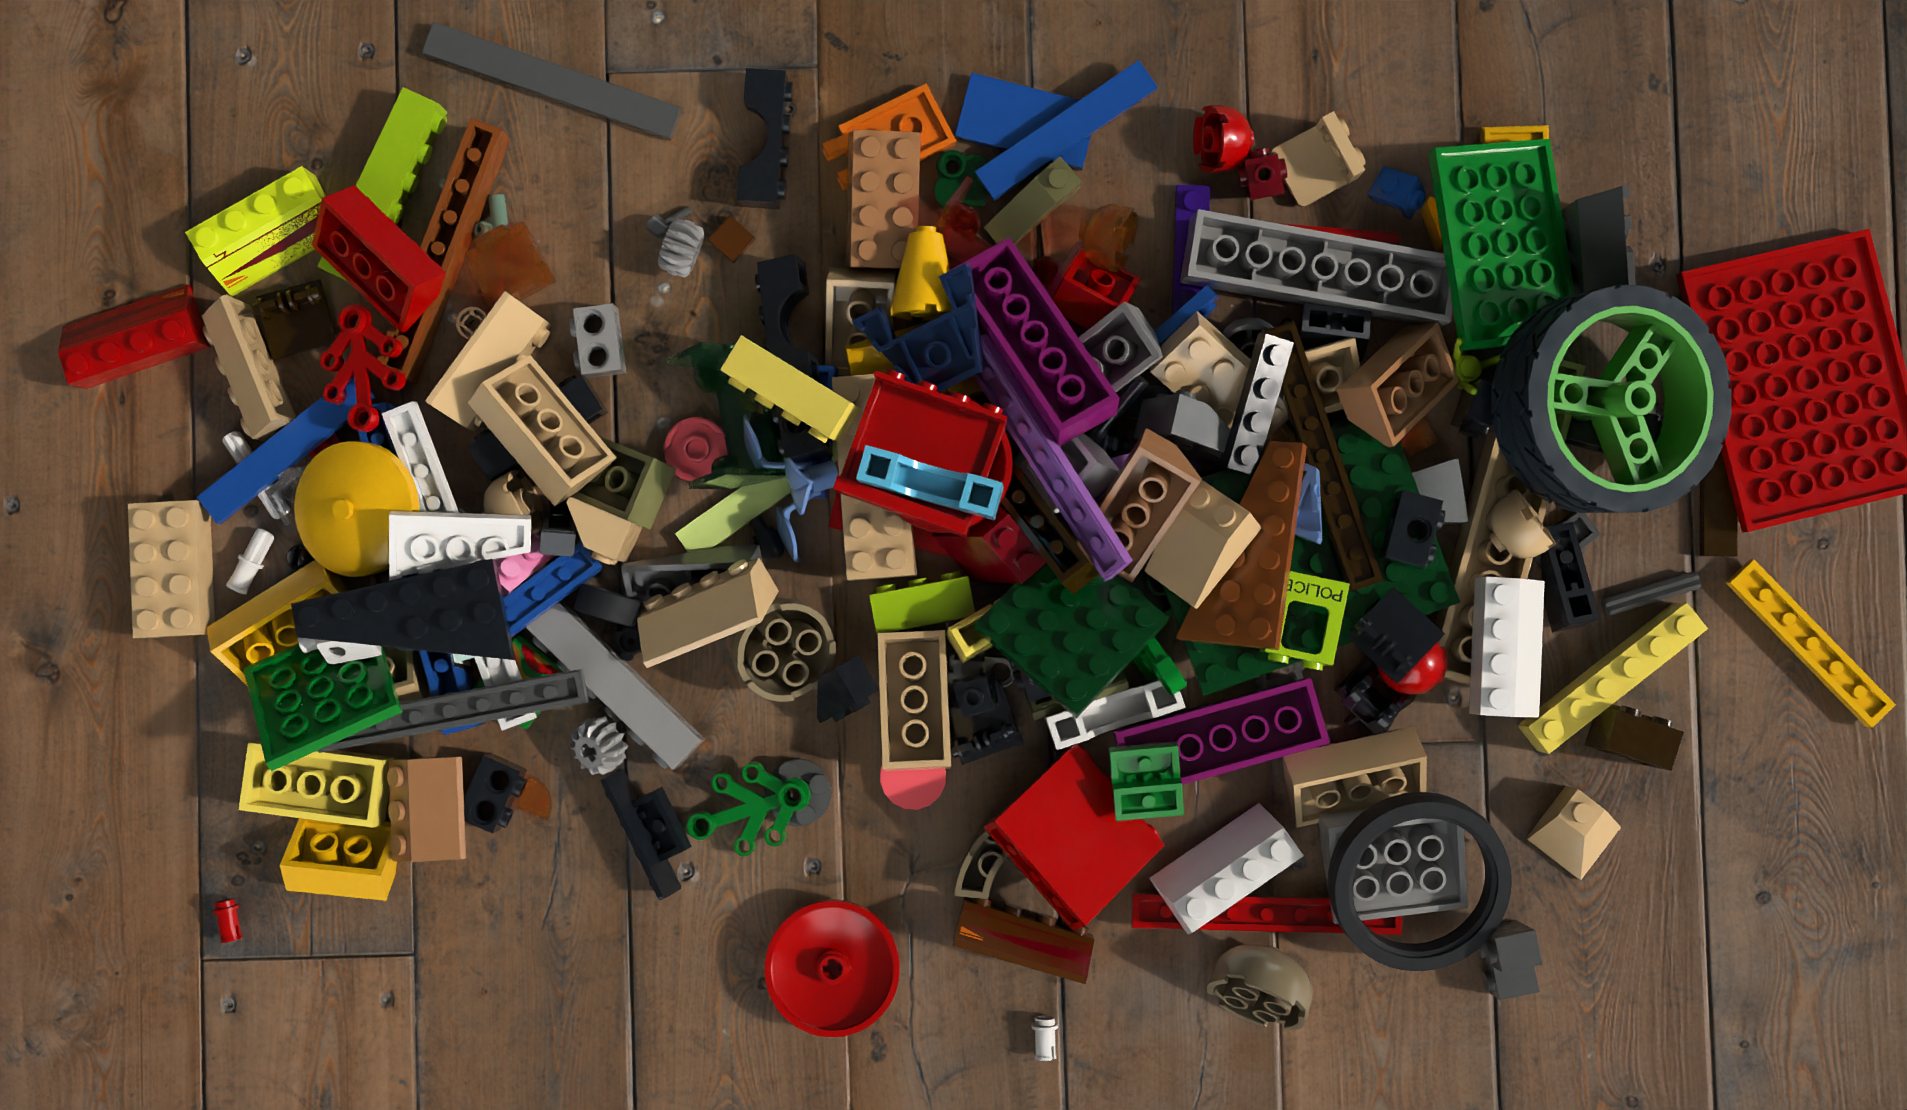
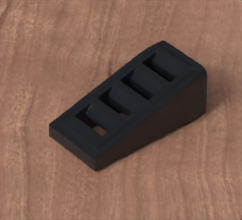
M544 501L540 553L543 555L573 556L576 526L567 503L561 502L554 506L551 501Z

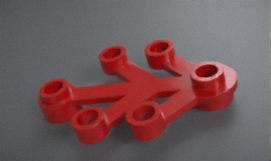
M354 304L341 310L338 316L341 332L329 350L325 351L320 357V365L323 369L333 373L338 372L333 381L325 386L323 397L327 402L336 405L342 404L347 398L345 387L354 375L357 404L348 412V423L353 429L370 432L379 425L380 417L378 411L372 407L368 370L379 377L386 388L394 391L401 390L405 386L406 376L399 370L389 368L366 350L365 337L378 345L379 352L389 358H397L402 353L403 345L399 339L386 336L372 325V316L366 307ZM351 342L352 352L344 363L342 354ZM393 342V348L388 352V346ZM334 357V363L330 366V360ZM394 375H396V376H397L396 382H395L394 384H392V383H391L392 377H393ZM337 389V395L333 398V392Z

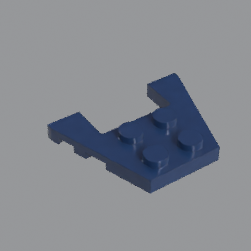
M964 263L938 276L953 310L898 338L883 307H878L852 320L855 327L859 331H863L872 341L871 344L879 353L882 352L894 365L893 369L905 375V381L916 385L918 380L926 381L938 387L936 392H941L984 371L970 263Z

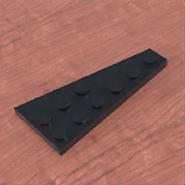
M495 559L291 603L296 634L299 638L515 660Z

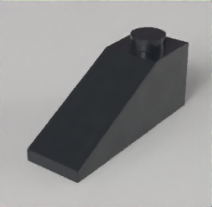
M1573 522L1546 527L1556 543L1555 546L1541 554L1542 581H1545L1544 605L1552 633L1584 627L1599 620V612Z

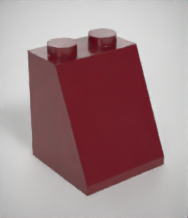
M1000 506L998 507L995 521L987 518L979 524L969 528L966 538L953 533H932V536L973 582L1023 584L1046 563L1021 528Z

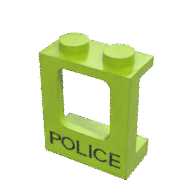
M1290 571L1281 639L1290 602L1298 601L1321 606L1328 611L1321 651L1318 654H1310L1286 649L1282 646L1281 640L1279 650L1260 648V651L1269 653L1268 660L1288 664L1289 658L1303 660L1301 667L1322 671L1323 665L1333 666L1350 584Z

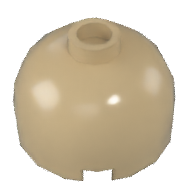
M510 471L491 482L487 488L483 499L484 511L482 514L531 515V535L540 532L542 528V520L540 521L539 512L544 509L542 501L526 477L519 479L516 476L519 473L518 471Z
M1517 489L1504 496L1494 506L1490 515V524L1494 532L1489 537L1500 552L1506 549L1514 557L1524 559L1540 555L1556 545L1546 526L1543 527L1538 519L1539 516Z

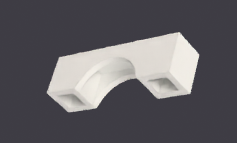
M1155 679L1093 701L1077 719L1067 710L1046 716L1045 720L1056 750L1116 728L1156 718L1186 707L1180 691L1171 696L1159 679Z

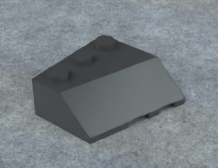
M1629 185L1579 198L1562 210L1575 294L1614 285L1616 287H1620V285H1635L1634 253L1630 246H1626L1629 229H1632V221L1630 215H1625L1623 198L1630 197Z

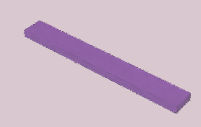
M987 334L980 335L984 371L974 375L975 380L990 403L1003 409L1002 415L1008 418L1007 430L1103 580L1112 579L1133 561L989 336Z

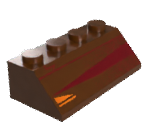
M964 897L953 934V946L1086 984L1095 940L1093 934L1088 933V927L1084 926L1072 930L1069 926L1057 924V918L1047 914L1037 913V916L1033 917L1023 914L1024 908L1013 904L1005 903L1004 908L992 905L991 898Z

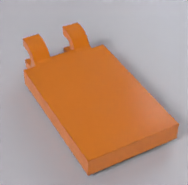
M926 83L839 125L838 130L841 136L822 143L824 148L822 152L827 162L840 157L843 153L848 158V133L853 129L921 132L920 162L955 146L957 141ZM848 168L837 173V181L842 191L847 190Z

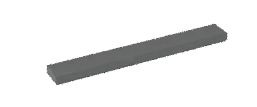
M436 22L432 23L422 53L427 57L670 141L682 112L679 106Z
M583 669L400 703L402 713L318 750V752L332 751L587 703L589 700Z

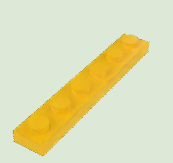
M1754 559L1748 560L1726 582L1744 603L1865 727L1873 728L1896 705Z

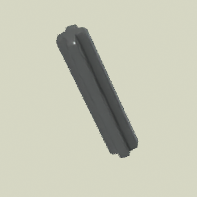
M1688 572L1605 597L1601 600V604L1606 615H1614L1697 590L1701 587V581L1696 572Z

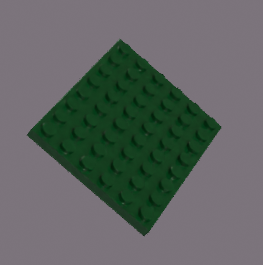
M1355 424L1334 430L1332 433L1383 581L1348 592L1337 647L1351 643L1345 636L1392 587L1399 591L1424 615L1461 603L1436 536L1433 539V543L1437 545L1436 553L1432 563H1427L1426 568L1416 569L1378 558L1395 493L1401 490L1420 493L1401 442L1399 441L1394 447H1387ZM1227 469L1205 477L1202 480L1237 504H1240L1253 475ZM1321 514V544L1295 535L1290 571L1345 583ZM1411 521L1407 526V534L1413 540H1417L1420 537L1421 528L1416 522ZM1162 585L1179 631L1191 605ZM1298 601L1290 602L1281 639L1282 646L1286 649L1318 654L1321 651L1328 618L1327 609ZM1183 641L1202 696L1302 661L1289 658L1287 664L1268 660L1269 653L1261 652L1260 648Z

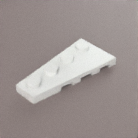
M390 511L389 581L400 579L404 575L414 573L420 575L433 572L434 569L449 566L457 567L466 565L468 562L498 559L531 551V515Z

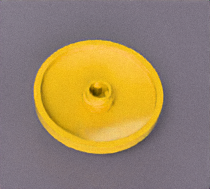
M360 441L337 443L318 453L310 461L300 477L294 502L297 530L308 552L326 569L349 577L369 576L389 569L390 511L419 512L417 489L410 472L402 461L380 445Z

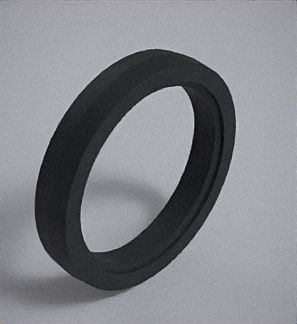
M1411 792L1392 796L1362 812L1351 822L1339 838L1328 869V893L1331 906L1346 936L1373 960L1388 967L1406 971H1428L1447 967L1477 951L1487 942L1500 925L1509 904L1512 887L1511 867L1506 849L1487 820L1474 809L1454 798L1430 792ZM1439 819L1458 825L1474 837L1481 850L1485 865L1483 891L1470 916L1447 935L1423 943L1395 942L1383 938L1370 930L1360 920L1353 900L1354 874L1368 846L1386 830L1410 820Z

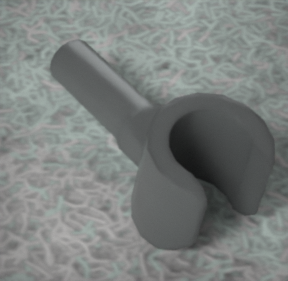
M687 206L669 216L666 220L655 214L646 223L647 230L655 237L663 238L670 224L675 219H683L693 212Z

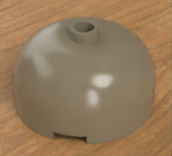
M778 597L773 600L761 623L733 634L731 655L738 675L753 692L771 701L788 702L794 701V698L812 689H817L818 678L830 672L836 656V642L833 640L827 620L812 606L794 598Z
M1258 944L1239 945L1222 954L1213 968L1207 985V993L1217 995L1220 998L1219 1006L1231 1014L1263 1027H1267L1268 1023L1285 1024L1284 1028L1287 1031L1297 1030L1305 1025L1313 998L1310 978L1296 960L1278 948ZM1250 1000H1251V1001H1256V1000H1257L1255 1006L1249 1005Z

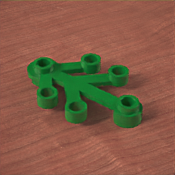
M752 761L743 767L742 777L748 783L757 782L775 792V794L763 797L734 782V778L729 772H720L713 777L711 782L714 791L726 793L744 802V804L714 814H710L707 811H699L688 819L687 831L692 838L704 840L714 833L716 827L750 817L742 835L734 842L735 852L739 856L745 857L756 849L755 838L768 810L780 807L774 824L764 834V839L768 845L772 847L779 846L786 840L787 832L785 829L793 812L804 809L810 802L811 790L804 780L792 777L783 781L765 772L761 763ZM749 767H754L757 769V778H753L749 775ZM719 777L727 780L728 785L726 788L719 785ZM792 788L799 791V799L791 797L790 790ZM701 818L708 822V829H703L699 825ZM772 830H776L779 832V841H775L772 839ZM741 840L749 843L750 849L748 851L741 848Z

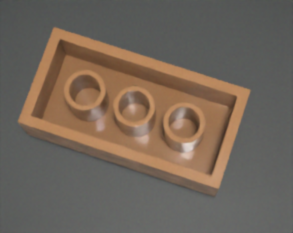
M853 129L848 133L846 267L900 269L908 235L911 232H916V227L918 226L921 132Z

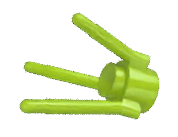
M1457 338L1454 352L1450 356L1459 379L1457 387L1460 390L1464 389L1470 394L1475 395L1477 389L1469 383L1480 376L1482 369L1497 364L1501 358H1499L1500 355H1497L1487 360L1479 361L1472 355L1461 356L1459 346L1463 340L1462 338Z

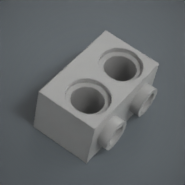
M613 303L573 308L574 318L569 319V326L572 338H577L578 351L573 353L576 370L581 371V375L587 379L627 374L618 308ZM593 318H601V329L596 333H588L587 325L589 321ZM604 350L606 352L605 362L600 366H593L591 362L592 355L596 351Z

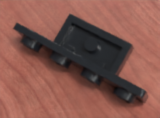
M623 769L601 779L605 794L610 800L619 818L620 825L626 832L635 855L640 861L657 898L663 900L680 890L681 885L668 858L692 846L663 787L638 798Z

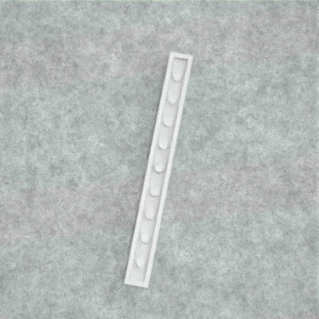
M411 401L382 413L397 456L406 466L415 483L419 498V512L459 513L418 403ZM453 566L444 567V568H440V569H441V570H443V569H448V568H452ZM475 657L485 687L522 680L515 660ZM534 712L498 719V722L503 731L537 717Z

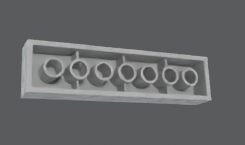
M1200 209L1190 217L1180 283L1200 287L1208 285L1212 289L1301 305L1311 303L1371 311V317L1413 325L1438 322L1441 328L1451 323L1453 306L1444 253Z

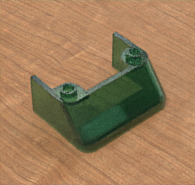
M700 342L666 358L667 365L692 367L698 387L706 393L717 394L723 431L725 433L724 437L728 455L718 457L713 461L710 474L688 482L689 489H732L786 477L785 469L762 467L761 469H756L747 453L744 443L743 415L751 412L749 424L756 435L764 458L769 462H785V458H782L779 452L777 442L781 438L780 428L774 423L771 409L756 401L754 398L757 393L750 388H747L744 393L729 384L727 381L730 376L720 370L735 345Z

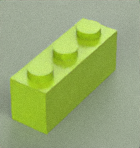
M958 571L942 574V581L929 583L928 578L908 581L909 588L896 590L895 584L875 587L876 594L869 595L876 634L958 620L975 613L968 576L961 577V572Z

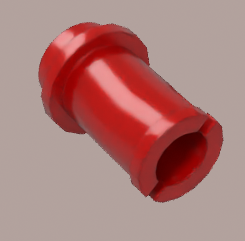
M235 898L215 902V909L211 910V912L216 914L220 943L232 942L243 938L237 913L240 905L235 903Z

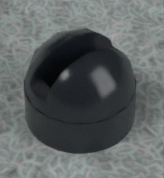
M302 544L294 545L286 554V561L294 570H299L315 560ZM298 549H301L302 551L299 555L297 566L295 565V560L298 553Z

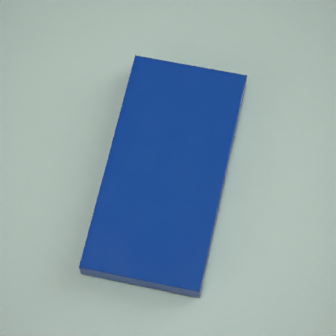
M971 72L955 139L1006 151L1079 100ZM1091 135L1061 155L1070 168L1082 171Z

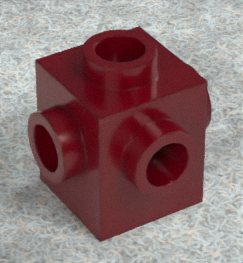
M1268 147L1249 151V157L1244 159L1243 166L1237 168L1240 186H1247L1248 198L1256 200L1285 194L1282 179L1288 177L1285 159H1279L1276 152L1269 153ZM1266 167V175L1262 178H1259L1258 171L1261 168Z

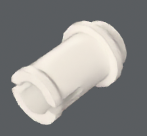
M1036 1016L1035 1023L1031 1025L1032 1029L1035 1030V1059L1051 1061L1057 1058L1055 1030L1058 1029V1023L1055 1022L1054 1016Z

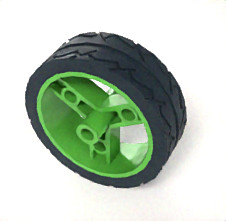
M1614 285L1552 300L1534 311L1511 334L1499 357L1501 359L1497 363L1491 387V414H1494L1492 422L1498 446L1509 467L1514 468V474L1532 493L1551 504L1553 501L1556 507L1577 513L1648 512L1670 505L1699 484L1712 469L1723 447L1721 443L1726 439L1732 414L1731 388H1728L1730 377L1725 356L1714 334L1709 333V327L1699 315L1673 295L1671 298L1668 297L1666 292L1644 285H1620V287ZM1596 321L1612 323L1629 332L1598 379L1558 373L1559 365L1568 347L1583 330ZM1659 373L1665 396L1664 419L1660 435L1654 445L1643 415L1648 414L1656 403V394L1651 383ZM1626 376V382H1621V380ZM1555 413L1572 415L1573 418L1579 421H1592L1615 482H1609L1592 474L1576 460L1565 445L1557 426Z

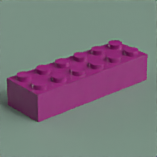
M1010 237L965 261L964 263H970L972 268L979 329L983 335L987 334L1058 445L1066 444L1115 416L1118 412L1119 396Z
M1309 677L1298 678L1112 731L1116 747L1177 741L1182 785L1330 743L1313 682Z

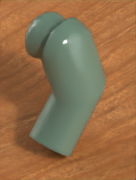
M495 194L488 197L490 215L484 221L475 224L474 233L477 238L484 241H492L507 226V208L505 195Z

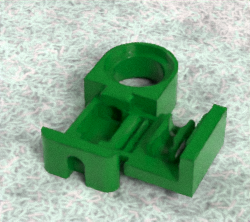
M1155 637L1133 659V662L1147 682L1157 677L1171 696L1187 687L1182 674L1170 656H1167Z

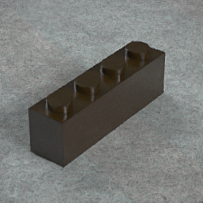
M1013 462L1010 485L1001 503L1061 583L1074 595L1097 577L1099 572L1060 519L1052 512L1027 476Z

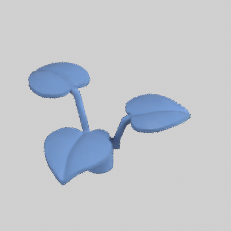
M751 412L745 413L743 415L744 443L756 470H761V467L785 469L786 478L791 487L793 503L783 510L780 506L776 507V526L778 534L791 558L797 563L802 562L803 560L797 555L796 538L789 522L790 513L797 509L799 515H803L808 500L821 495L823 490L833 488L838 475L837 468L833 460L813 465L812 461L793 463L790 458H785V462L767 461L761 453L759 442L749 424Z

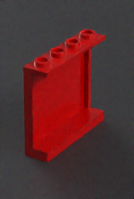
M886 369L884 373L875 371L874 385L840 476L837 475L833 489L845 496L966 538L974 515L861 484L856 477L865 446L868 445L894 452L934 467L988 478L1008 422L1007 416L1002 415L1003 409L995 405L984 403L983 407L971 404L969 403L971 398L963 394L951 391L950 396L936 392L938 387L929 382L918 380L916 385L905 381V375L891 369Z
M1078 744L1063 750L1061 756L1001 814L992 818L983 827L1072 930L1086 926L1165 846L1160 840L1157 830L1143 819L1115 820L1111 777L1101 772L1093 763L1090 753L1086 749L1079 747Z

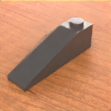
M732 545L623 563L621 570L627 596L647 601L658 594H661L662 597L667 596L684 583H689L690 586L696 584L701 578L713 571H717L718 574L725 572L737 561L745 559L749 562L758 557L762 563L763 561L760 545Z

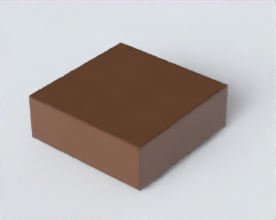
M730 215L708 240L732 263H735L756 239Z

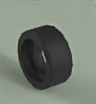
M582 583L574 609L604 620L635 627L643 601Z

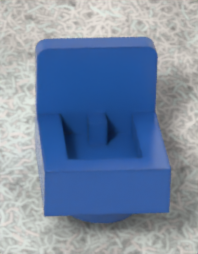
M1383 166L1368 196L1375 202L1400 210L1405 218L1412 219L1414 213L1422 207L1426 191L1418 177Z

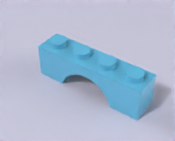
M868 445L865 446L856 477L861 484L994 521L1004 489L1003 483L970 473H960L934 467L900 454Z

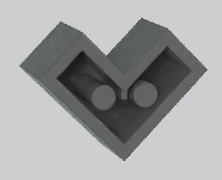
M1517 920L1500 923L1493 935L1477 950L1479 958H1483L1486 971L1482 972V980L1486 991L1499 1000L1540 992L1534 966L1543 963L1536 930Z

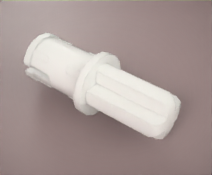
M259 528L255 531L244 554L238 555L239 562L226 584L228 588L241 594H247L258 570L264 567L261 563L274 540L273 534Z

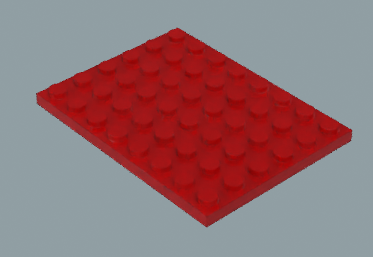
M1870 229L1676 274L1683 303L1691 307L1707 324L1709 333L1714 334L1725 356L1730 377L1728 388H1731L1732 414L1726 439L1721 443L1723 445L1721 453L1742 533L1907 494V370Z

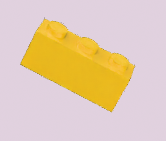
M299 818L280 863L286 890L386 901L396 875L397 861H392V852L390 850L391 822L385 821V824L371 828Z

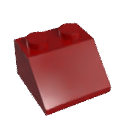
M1084 246L1065 275L1053 301L1065 319H1070L1089 330L1123 302H1129L1141 277Z

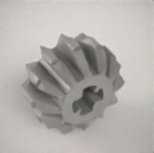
M675 219L670 224L662 242L658 257L659 267L674 276L679 275L684 278L688 276L693 270L703 244V227L695 225V222L687 219Z
M593 717L582 722L571 734L573 740L569 747L575 751L573 758L579 759L581 769L588 768L592 775L597 773L604 775L613 771L626 758L624 752L628 745L622 741L625 733H619L616 730V723L609 724L606 717Z

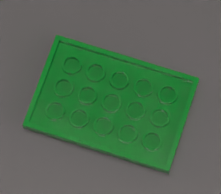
M1550 139L1437 147L1428 151L1457 337L1463 340L1459 346L1460 351L1506 346L1511 334L1534 311L1552 300L1575 294Z

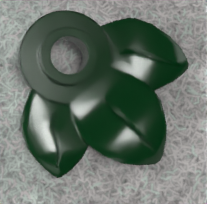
M956 150L946 151L939 156L936 162V172L939 178L934 186V193L938 204L946 212L951 211L958 201L970 207H983L985 205L986 190L975 175L976 170L989 162L985 157L978 154L965 156ZM949 163H956L959 169L955 173H950L947 171L946 166Z

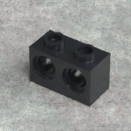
M492 753L483 755L464 797L465 822L490 833L500 831L501 827L506 828L514 813V810L510 809L515 796L519 798L527 785L528 779L524 778L527 769ZM498 770H502L508 775L509 782L505 788L499 787L495 782V775ZM484 801H488L494 806L495 813L491 819L482 814L481 806Z

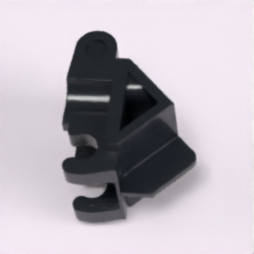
M1365 656L1361 663L1347 675L1334 691L1343 698L1341 703L1351 711L1344 720L1347 725L1351 726L1357 720H1360L1374 734L1378 732L1385 733L1399 712L1411 704L1417 694H1401L1397 692L1389 699L1384 697L1372 686L1378 674L1380 675L1377 665Z

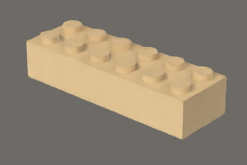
M874 374L832 377L833 392L861 408L840 443L837 442L839 476L842 473L874 385ZM841 494L847 580L917 576L913 525L903 520L894 512Z

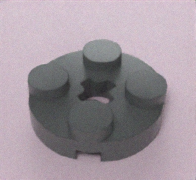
M794 759L784 762L771 772V775L783 781L792 777L800 778L808 784L811 790L809 804L800 811H794L788 825H810L826 812L831 802L832 789L825 771L818 764L807 759ZM765 787V797L775 794V792ZM780 807L770 810L775 818L778 815Z

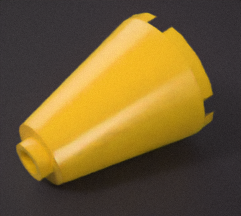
M917 226L916 232H911L908 235L890 306L891 316L895 318L912 320L913 316L921 317L923 321H932L953 310L938 277L950 271L943 234L936 232V227Z

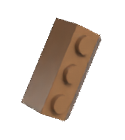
M421 756L389 759L387 781L390 789L388 814L391 819L390 850L392 852V861L424 862L466 859L462 756Z

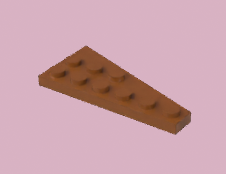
M1269 442L1239 504L1253 515L1261 526V530L1197 609L1193 606L1190 607L1176 636L1177 639L1279 650L1307 446L1304 443Z

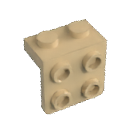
M1334 111L1323 116L1315 127L1278 145L1271 151L1278 153L1279 159H1285L1288 177L1283 180L1299 207H1305L1357 180L1366 170L1364 168L1365 159L1358 147L1354 148L1348 138L1350 133L1347 124L1342 118L1338 119Z

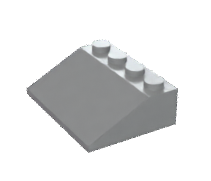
M1366 809L1319 814L1320 844L1327 887L1328 869L1334 848L1345 829ZM1415 819L1395 825L1379 835L1363 853L1354 874L1353 900L1360 920L1468 908L1464 829L1444 820ZM1331 906L1334 924H1339Z

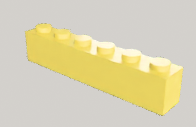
M1687 602L1670 604L1540 706L1539 717H1526L1517 726L1538 752L1550 754L1708 630V628Z

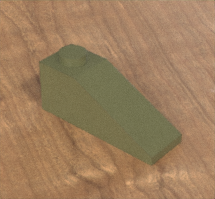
M1060 156L1024 187L983 229L996 244L1009 237L1014 244H1017L1080 190L1082 181Z

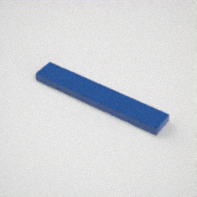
M1138 60L976 170L975 175L992 200L995 201L1155 92L1158 86L1140 60Z
M354 375L345 387L347 398L342 404L336 405L327 402L322 396L196 497L217 524H222L348 423V412L357 404ZM337 389L333 392V398L337 395ZM371 392V402L373 403L377 398Z

